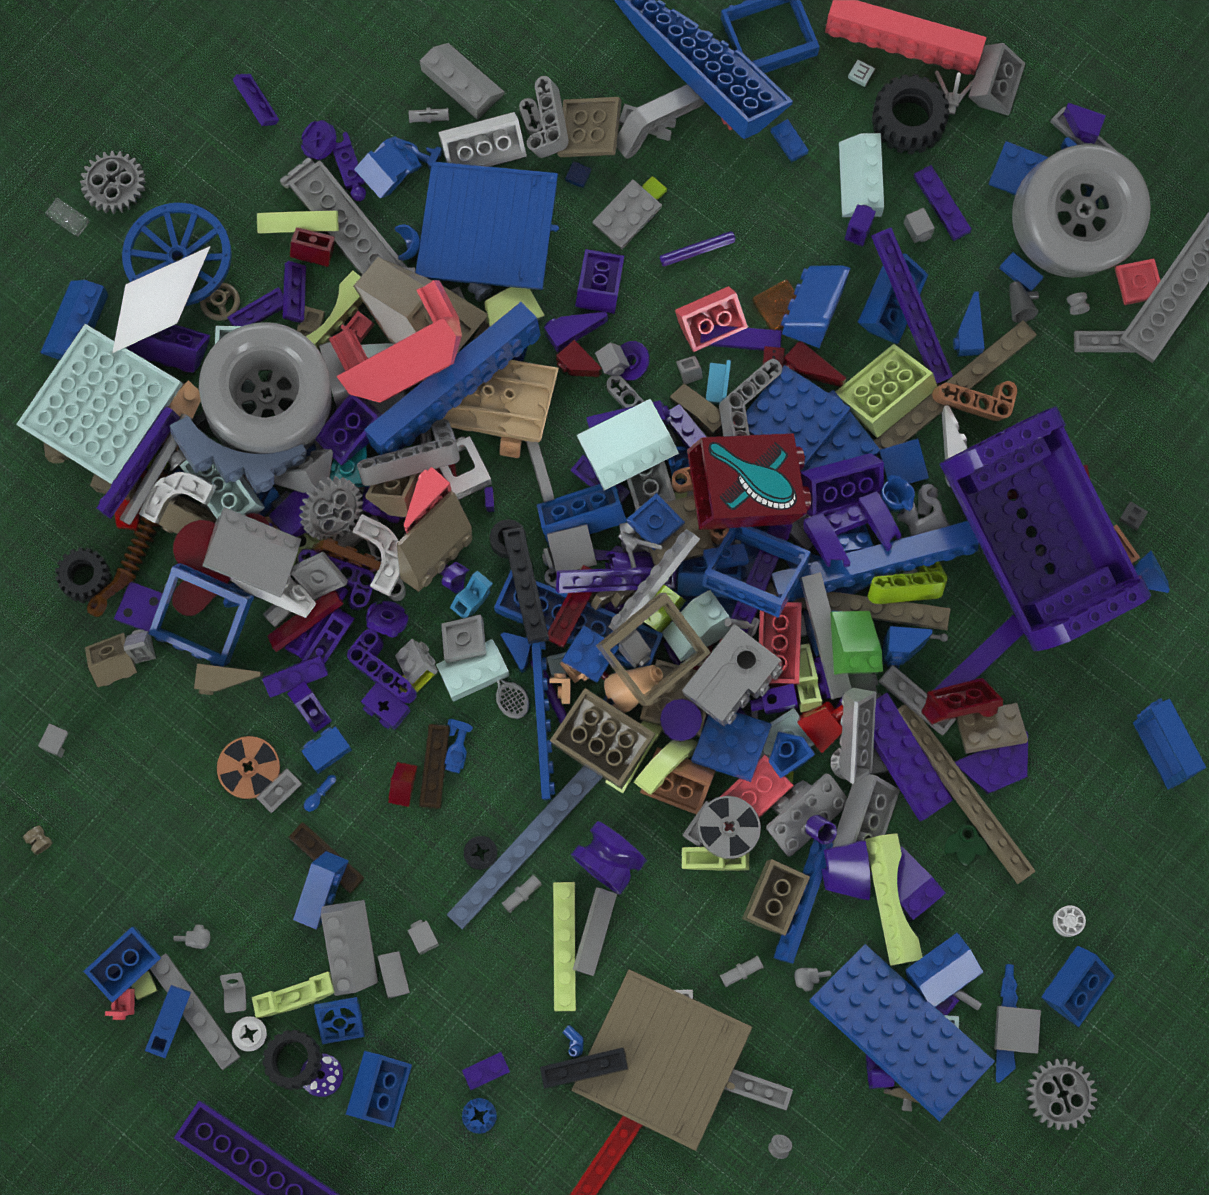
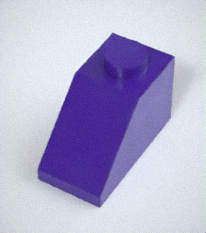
M1068 103L1063 115L1075 137L1084 143L1095 144L1106 115Z
M305 682L287 693L315 733L332 721Z

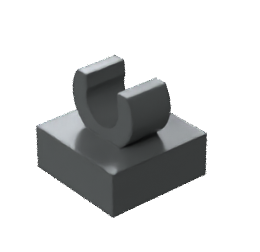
M1130 501L1119 521L1137 530L1148 511Z

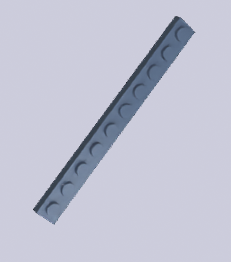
M584 765L451 909L447 916L463 930L603 777Z

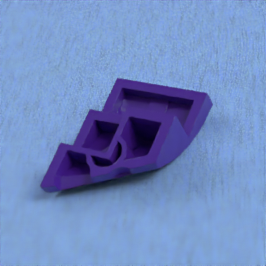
M861 840L824 849L827 868L821 870L825 890L870 900V868L866 841Z

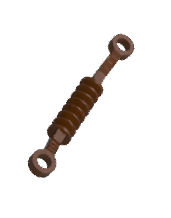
M165 469L162 470L157 481L168 476V472ZM143 516L141 517V520L145 522V525L138 524L142 532H134L138 539H131L135 547L128 546L127 549L132 553H124V557L128 561L120 562L125 568H117L113 581L90 600L87 606L89 614L94 617L101 616L106 610L107 599L135 580L136 576L132 571L140 570L135 564L143 563L139 556L146 557L147 554L142 549H150L146 541L153 542L149 534H157L153 527H160L159 523H154Z

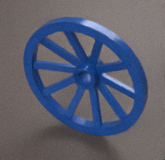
M169 203L155 207L143 214L132 225L126 235L122 251L125 273L130 282L135 281L176 262L174 259L177 256H183V258L190 256L216 235H219L222 243V253L207 254L204 261L221 260L220 267L214 278L200 270L198 277L208 284L199 291L190 294L185 306L196 304L216 291L228 274L232 257L228 235L220 221L210 212L199 206L188 203ZM170 214H191L181 245L179 246ZM164 216L172 247L170 248L146 226L155 219ZM197 217L205 220L214 228L187 248ZM142 231L167 254L133 250V246ZM132 256L166 262L135 275L132 266Z

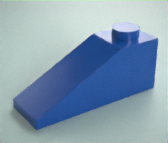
M978 291L974 292L956 338H953V348L957 350L958 357L981 355L985 349Z

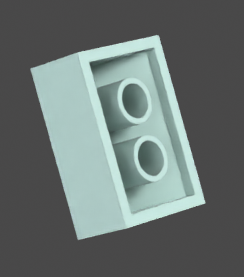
M493 639L485 642V655L446 663L444 660L436 664L453 702L496 683L500 679L509 677V671Z

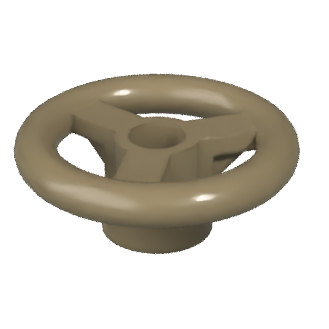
M222 283L219 287L226 289L225 292L216 290L209 297L200 301L203 313L213 320H226L228 316L237 312L239 308V294L233 286L227 283ZM233 295L234 305L229 312H226L225 304L227 299ZM219 298L223 299L221 302H216ZM206 302L218 307L221 315L209 311Z

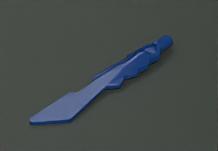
M1005 964V977L1002 979L1000 997H1003L1001 1006L1017 1008L1018 996L1015 992L1017 983L1013 976L1014 965ZM997 1050L996 1082L999 1083L1016 1069L1014 1051Z

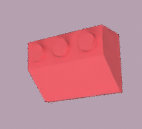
M729 286L675 310L679 325L693 352L748 328L737 293ZM702 324H707L705 329H701ZM714 325L738 327L709 341L700 343L701 333L709 334L713 330Z

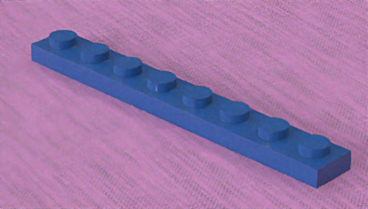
M543 641L532 644L541 793L543 800H552V795L555 794V783L551 782L550 774H554L553 761H549V753H552L553 749L552 743L548 740V732H551L550 719L547 720L546 711H550L549 699H545V691L548 690V679L544 678L543 671L547 670L546 657L542 656V649H546V643Z

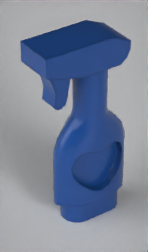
M401 139L405 143V147L415 154L418 160L428 164L430 170L432 162L439 161L442 148L437 146L436 149H430L427 147L426 151L431 154L429 156L419 152L417 146L413 143Z
M449 719V736H454L456 730H458L456 742L447 751L444 762L446 764L445 770L460 774L466 759V749L464 747L466 732H470L473 727L468 723Z

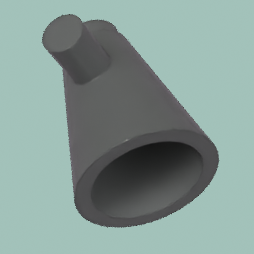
M1020 282L1011 283L1009 285L1012 320L1020 323L1023 320L1027 322L1036 317L1038 309L1032 300L1039 298L1038 291L1026 292Z

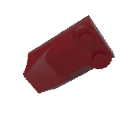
M983 678L927 692L926 703L921 712L932 725L978 712L985 717H991L998 713V707L1003 706V699Z

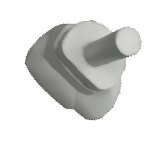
M195 925L193 931H187L186 936H174L173 940L185 941L186 946L204 949L210 943V932L204 929L203 925Z
M799 968L794 974L796 986L803 988L804 991L813 990L814 984L819 983V978L831 976L830 971L818 972L817 968Z

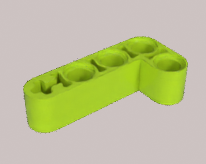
M938 561L930 566H920L919 572L877 576L872 579L868 599L875 604H887L940 598L944 592L947 575Z

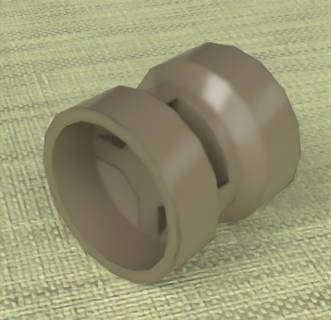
M40 825L32 828L23 836L25 842L32 846L31 850L35 855L42 853L52 845L51 839L44 835V830Z

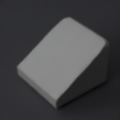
M695 356L676 361L684 384L703 378L701 367Z

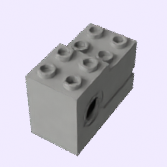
M734 624L682 692L686 698L725 727L727 723L730 725L736 719V711L740 707L744 708L750 700V694L757 699L760 695L763 697L767 693L771 680H777L783 672L782 661Z

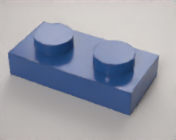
M788 119L771 128L772 135L791 163L808 154L809 150Z

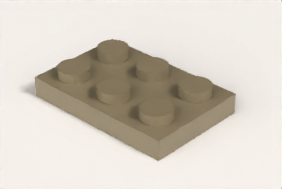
M1018 703L998 707V713L991 717H985L979 712L956 717L966 753L1018 745L1028 741Z

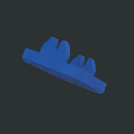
M357 997L314 1005L322 1044L365 1037L362 1013ZM340 1008L349 1009L355 1016L346 1017L341 1014ZM333 1010L334 1016L332 1019L325 1021V1014ZM337 1018H342L346 1021L343 1026H336L333 1022ZM355 1023L353 1028L345 1032L348 1024ZM332 1027L333 1029L337 1030L338 1033L329 1031L327 1028Z

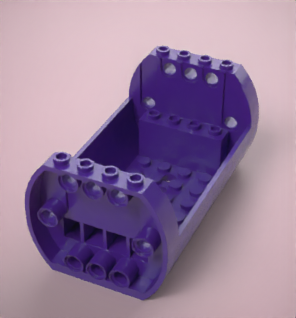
M1057 406L1020 421L939 464L1033 651L1050 649L1072 641L1143 604L1151 597L1143 577L1137 575L1064 429L1066 424ZM1010 489L1015 490L1017 493L1015 501L1009 500L1007 496ZM1019 508H1023L1026 511L1024 519L1017 517L1016 513ZM1029 526L1035 529V536L1033 538L1026 535V529ZM1038 544L1042 545L1045 549L1042 556H1038L1035 552ZM1047 563H1051L1054 567V571L1050 575L1044 570V566Z

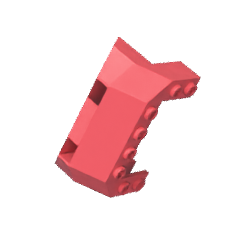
M433 280L416 290L433 323L369 359L353 329H345L337 335L328 338L345 369V372L336 377L350 395L379 403L384 402L454 364L462 333L459 317L440 280Z

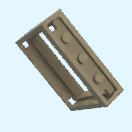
M666 593L656 595L596 645L637 701L643 706H651L654 702H658L659 696L663 692L671 691L676 686L675 682L680 678L683 680L691 674L690 670L696 665H702L703 661L707 659L706 656L711 653ZM663 607L696 652L647 693L643 694L610 649Z

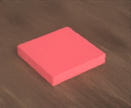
M1155 259L1119 265L1114 268L1124 305L1147 301L1161 281Z

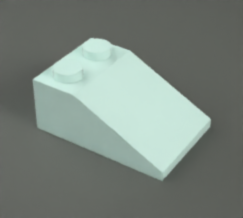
M711 590L693 599L681 611V614L706 647L722 639L732 628L725 625V619L730 617ZM673 621L662 632L663 637L681 662L696 652Z

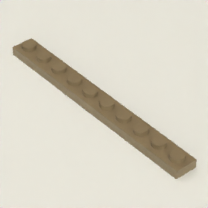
M1024 320L1021 321L946 383L972 389L1036 337V333ZM931 394L875 439V444L879 449L907 442L939 416L945 405L935 402Z
M769 583L766 592L776 596L773 584ZM838 592L826 593L831 611H870L872 620L940 630L948 629L950 608L908 602L875 604L866 596ZM805 597L793 601L802 602V610H808Z
M906 705L898 708L899 713L944 786L1016 883L1019 884L1035 872L1034 868L924 720Z

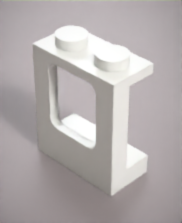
M470 436L458 438L456 443L458 452L467 449L475 468L455 477L448 466L440 467L444 478L450 482L451 490L455 493L458 500L491 485V478Z

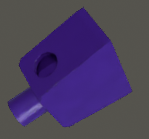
M794 684L771 688L763 697L750 699L752 711L764 709L766 715L790 711L793 708L795 710L799 709ZM771 698L777 700L774 704H769L768 701Z

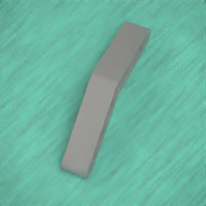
M775 359L768 360L720 402L719 410L723 436L750 435L745 404L781 374L782 365Z

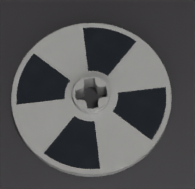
M722 796L710 801L703 808L698 818L697 830L702 844L710 853L724 859H735L746 855L755 847L760 836L761 826L756 811L749 803L738 797ZM724 823L727 825L733 824V832L731 830L725 831L726 825Z

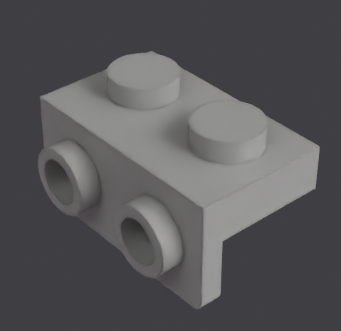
M411 639L395 655L406 679L412 684L426 670L433 674L438 672L435 666L436 662L430 656L427 645L423 642L418 643L414 639Z

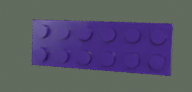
M888 693L878 697L875 708L874 748L919 822L923 821L953 799Z

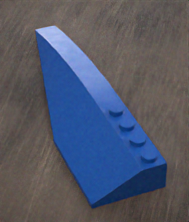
M614 0L661 58L743 139L759 133L792 105L793 101L742 52L730 49L729 44L723 40L719 42L713 38L711 32L699 29L697 23L675 9L669 10L661 0Z

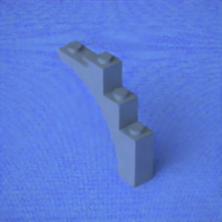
M188 416L170 425L171 435L195 473L206 471L214 464L225 483L235 482L244 474L256 494L261 491L266 492L270 490L275 484V475L280 476L288 468L299 466L307 459L306 449L303 444L275 453L252 454L224 447L211 440L195 426Z

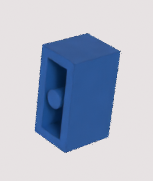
M335 726L333 729L329 727L321 733V737L316 741L311 740L303 746L305 749L302 750V753L317 774H319L352 749Z

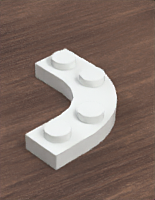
M174 473L161 478L154 484L139 514L154 523H159L168 503L175 496L186 494L203 504H209L217 486L195 474Z
M361 514L352 533L378 547L382 558L380 568L370 587L390 596L400 577L397 543L399 541L388 527Z

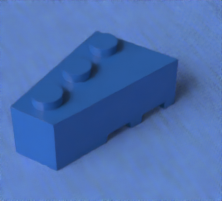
M325 851L311 863L293 920L314 929L322 925V907L332 905L334 902L335 893L349 860Z

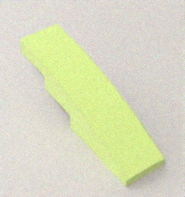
M338 211L257 213L258 233H294L296 227L314 232L339 231Z

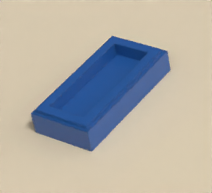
M1014 252L999 268L1015 282H1020L1028 292H1032L1043 279L1040 273Z

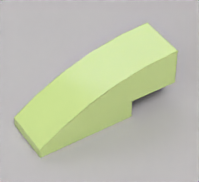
M803 644L800 647L799 685H795L800 712H806L822 705L810 644Z
M683 847L682 869L749 870V853L735 859H724L713 855L705 847Z

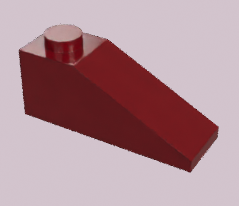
M801 341L784 357L783 364L806 379L842 387L845 384L846 377Z

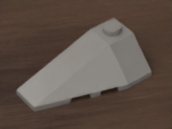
M332 450L311 451V455L307 456V459L301 465L288 468L280 476L275 475V484L302 493L307 491L312 493L314 491L313 485L318 488L319 481L321 480L325 484L326 479L330 476Z

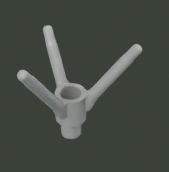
M624 531L618 536L624 541L623 544L626 546L632 568H636L633 552L638 547L649 552L648 547L663 548L662 545L639 540Z

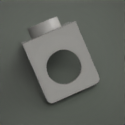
M242 974L221 975L220 980L224 989L225 1013L246 1010V986ZM229 979L238 980V982L234 984L227 983L226 981Z

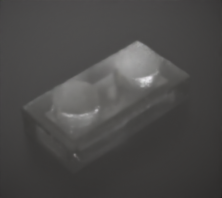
M56 198L45 212L46 216L77 237L90 222L87 217L59 198Z

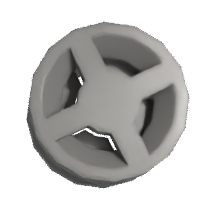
M1075 293L1067 297V302L1071 306L1069 309L1070 314L1078 315L1090 310V306L1086 302V293Z

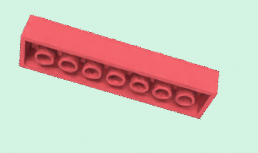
M833 0L825 33L832 37L846 38L853 43L860 42L871 48L884 49L888 53H898L909 59L916 58L927 64H937L945 69L958 70L965 75H975L987 38L858 0Z

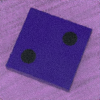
M130 582L114 620L149 632L163 593Z

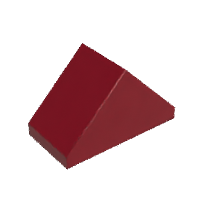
M397 762L391 778L388 803L405 807L410 806L418 766Z

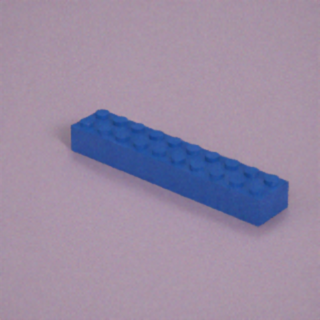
M522 302L517 304L458 352L454 364L425 379L364 430L370 446L379 455L402 450L405 446H410L417 436L427 432L437 420L443 419L450 409L459 406L467 395H472L478 386L483 382H488L495 372L499 369H504L509 361L514 357L520 356L528 345L537 342L539 336H541L537 317Z

